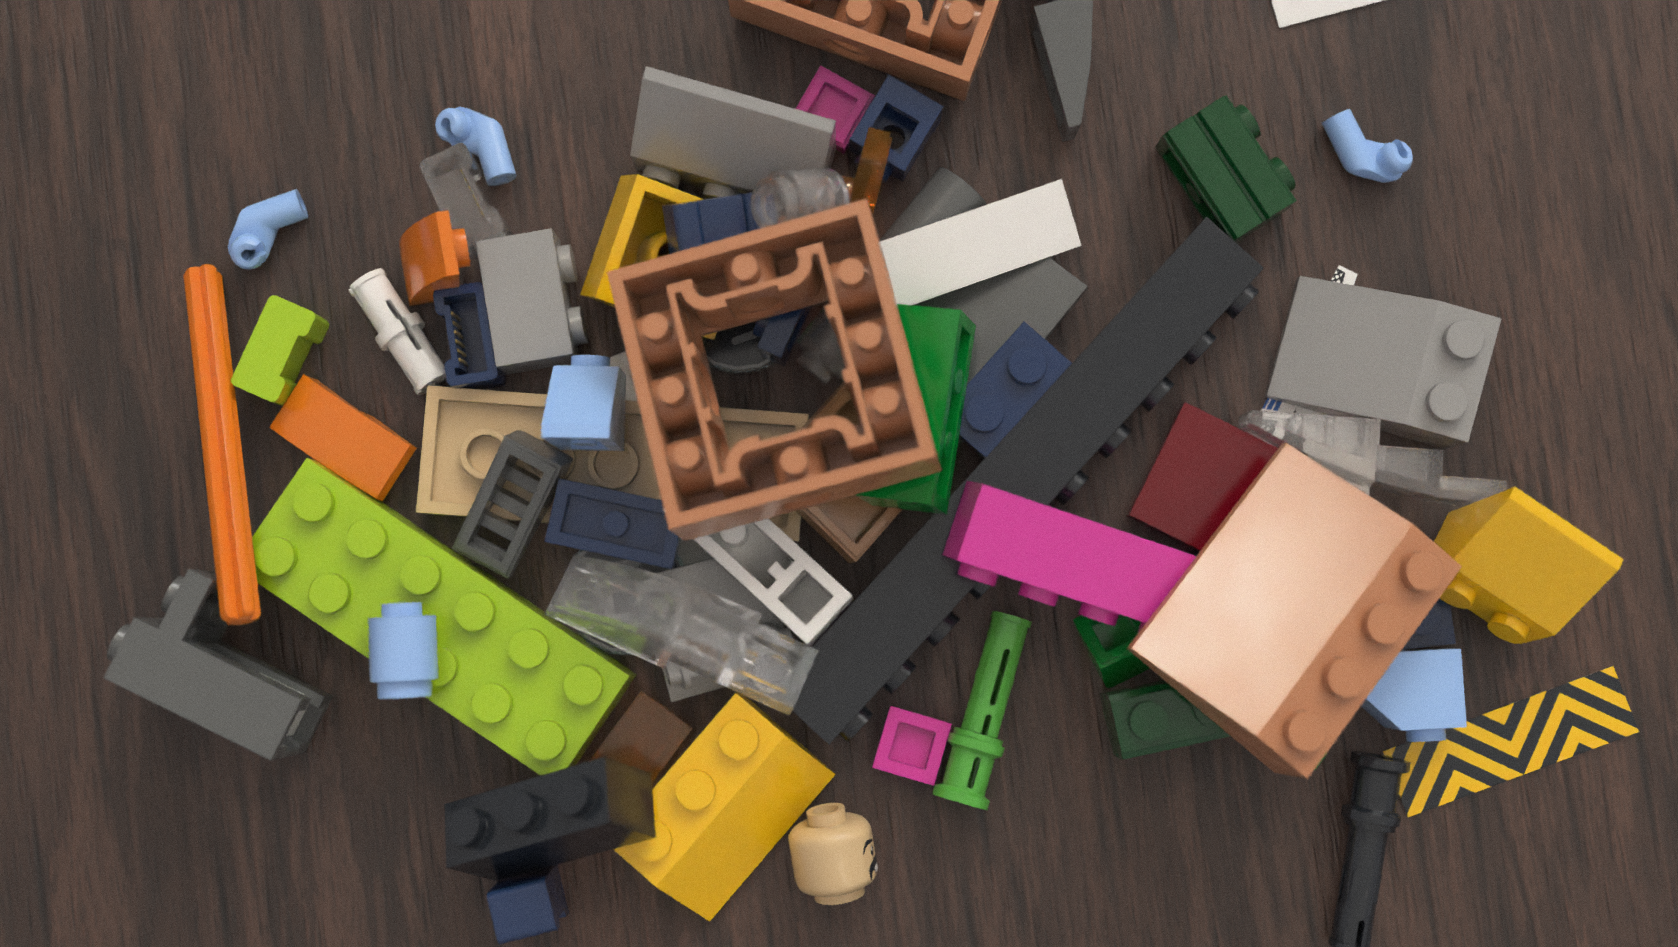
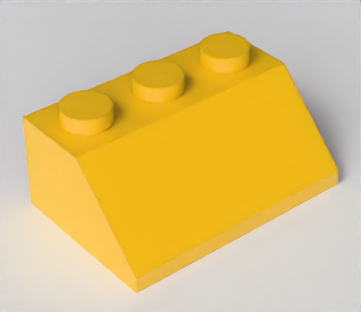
M738 691L652 789L656 838L613 850L655 887L706 920L711 921L830 782L835 773L747 696Z

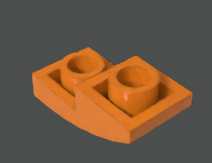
M449 210L434 212L409 227L399 240L409 306L434 303L433 293L435 290L459 287V268L470 267V258L465 229H452Z
M305 374L302 375L270 425L272 430L314 460L382 502L417 449L378 419L361 412L320 381Z

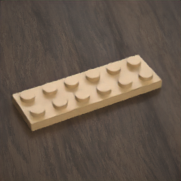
M427 386L416 513L467 517L504 436L516 430L524 431L556 448L541 437L542 419L548 394ZM625 400L624 451L560 450L573 458L564 478L565 480L662 500L638 401ZM720 407L730 449L737 442L759 435L764 441L799 431L809 420V414ZM520 459L516 462V465L540 478L544 473ZM506 480L503 486L504 489L529 502L533 496L531 492ZM553 501L541 523H549ZM493 504L490 510L509 521H521L522 519L496 504ZM796 511L769 518L794 542H799L801 516Z

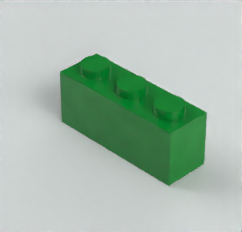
M897 304L942 471L856 494L855 496L873 506L947 514L976 325L962 310Z

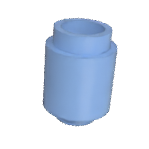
M422 602L381 604L382 617L368 618L370 682H377L378 699L432 696V679H438L436 615H422Z

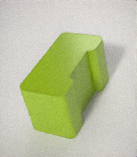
M276 295L270 296L234 371L231 383L242 390L283 407L297 385L295 381L312 344H320L323 341L329 328V322L304 307Z

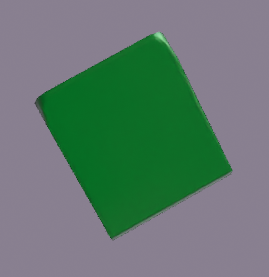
M1120 614L1116 626L1082 615L1073 619L1083 644L1106 688L1114 687L1151 669L1127 649L1136 637L1141 621Z

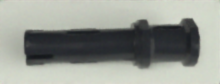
M1352 751L1350 761L1356 765L1351 798L1350 803L1344 804L1341 815L1344 816L1343 822L1349 824L1331 936L1328 939V944L1333 947H1371L1372 929L1388 834L1395 833L1396 827H1399L1401 823V816L1396 813L1401 776L1409 772L1411 763L1387 755Z

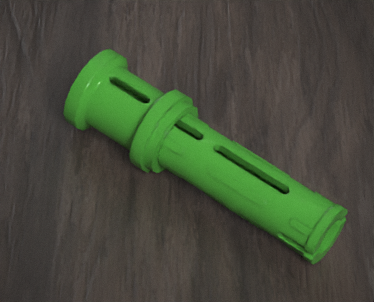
M992 611L990 616L992 619L979 665L975 672L961 728L954 727L953 733L949 732L947 742L952 748L942 783L934 785L932 792L933 795L983 810H988L990 803L985 797L994 761L996 758H1002L1004 753L1003 741L997 738L1014 684L1028 628L1031 627L1032 623L1026 619L998 611Z

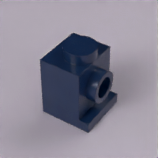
M888 74L849 139V151L858 156L854 162L856 168L881 183H886L890 175L903 182L930 136L940 124L944 106ZM887 131H896L902 135L904 143L897 149H890L881 143L880 138Z

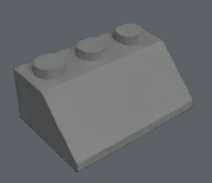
M646 66L641 83L630 157L636 170L643 171L642 176L678 189L680 182L704 189L702 196L706 199L756 191H769L773 219L780 222L818 213L836 152V120Z

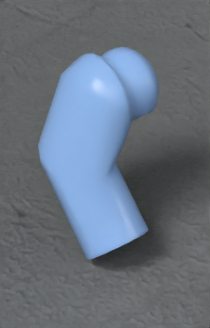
M465 107L447 108L439 113L435 123V129L439 138L449 142L456 148L479 156L487 185H503L517 177L503 128L498 121Z
M1351 109L1344 110L1322 123L1344 169L1352 175L1386 183L1398 180L1402 173L1411 167L1413 155L1406 143L1394 140L1392 143L1385 144L1365 139Z
M297 189L249 205L241 210L228 243L229 255L235 265L247 270L256 269L261 266L269 256L279 228L308 218L306 206Z

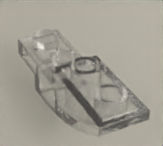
M578 555L573 556L545 615L664 669L670 661L787 715H790L794 709L819 651L760 624L759 622L763 614L729 599L649 571Z

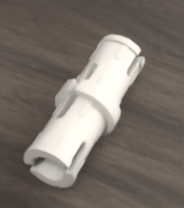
M375 269L353 282L348 291L351 296L355 297L378 332L375 341L380 349L391 352L414 387L413 390L416 395L427 393V386H439L446 381L444 363L423 333L422 329L425 323L420 315L416 312H409L386 277L387 274L384 269Z

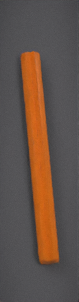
M203 264L200 267H189L183 277L219 611L223 621H226L228 625L235 626L257 621L261 610L235 386L231 383L233 367L222 275L214 265Z

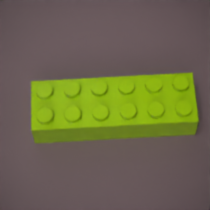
M306 458L252 536L257 583L368 659V618L382 617L381 604L422 602V615H436L438 679H432V696H426V698L540 776L575 766L637 675L385 503L368 495L315 460Z

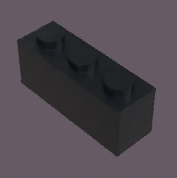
M607 757L598 758L444 804L446 868L494 881L656 838L651 773Z

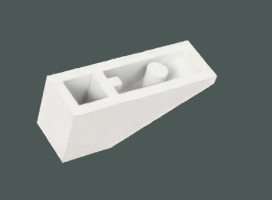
M769 518L693 539L810 649L854 602L853 596Z

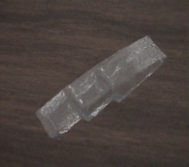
M1251 410L1240 415L1238 419L1239 429L1277 448L1281 444L1287 443L1346 481L1423 502L1464 507L1505 491L1507 487L1506 480L1442 476L1444 450L1379 445L1380 419Z

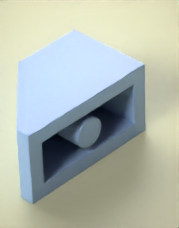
M601 355L571 356V366L553 365L542 419L541 437L559 450L624 451L626 374L620 367L610 366V357Z
M1461 649L1401 650L1361 707L1385 728L1406 731L1407 742L1446 740L1445 728L1467 727Z

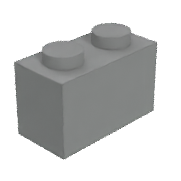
M552 228L476 241L496 367L508 375L553 367V365L571 364V356L579 355L578 345L588 343L582 307H571L567 283L577 282L578 280L571 244L561 246L560 239Z

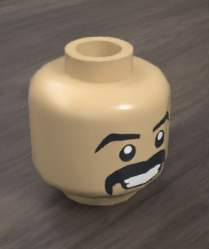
M825 803L811 807L806 811L807 819L795 825L788 836L794 878L798 888L803 893L814 896L816 903L822 905H837L859 899L865 893V886L874 880L878 871L872 829L869 822L862 815L846 812L845 805L841 803Z

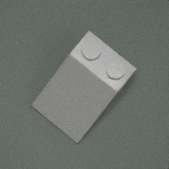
M1299 276L1295 284L1264 397L1444 449L1469 442L1502 318L1439 300Z

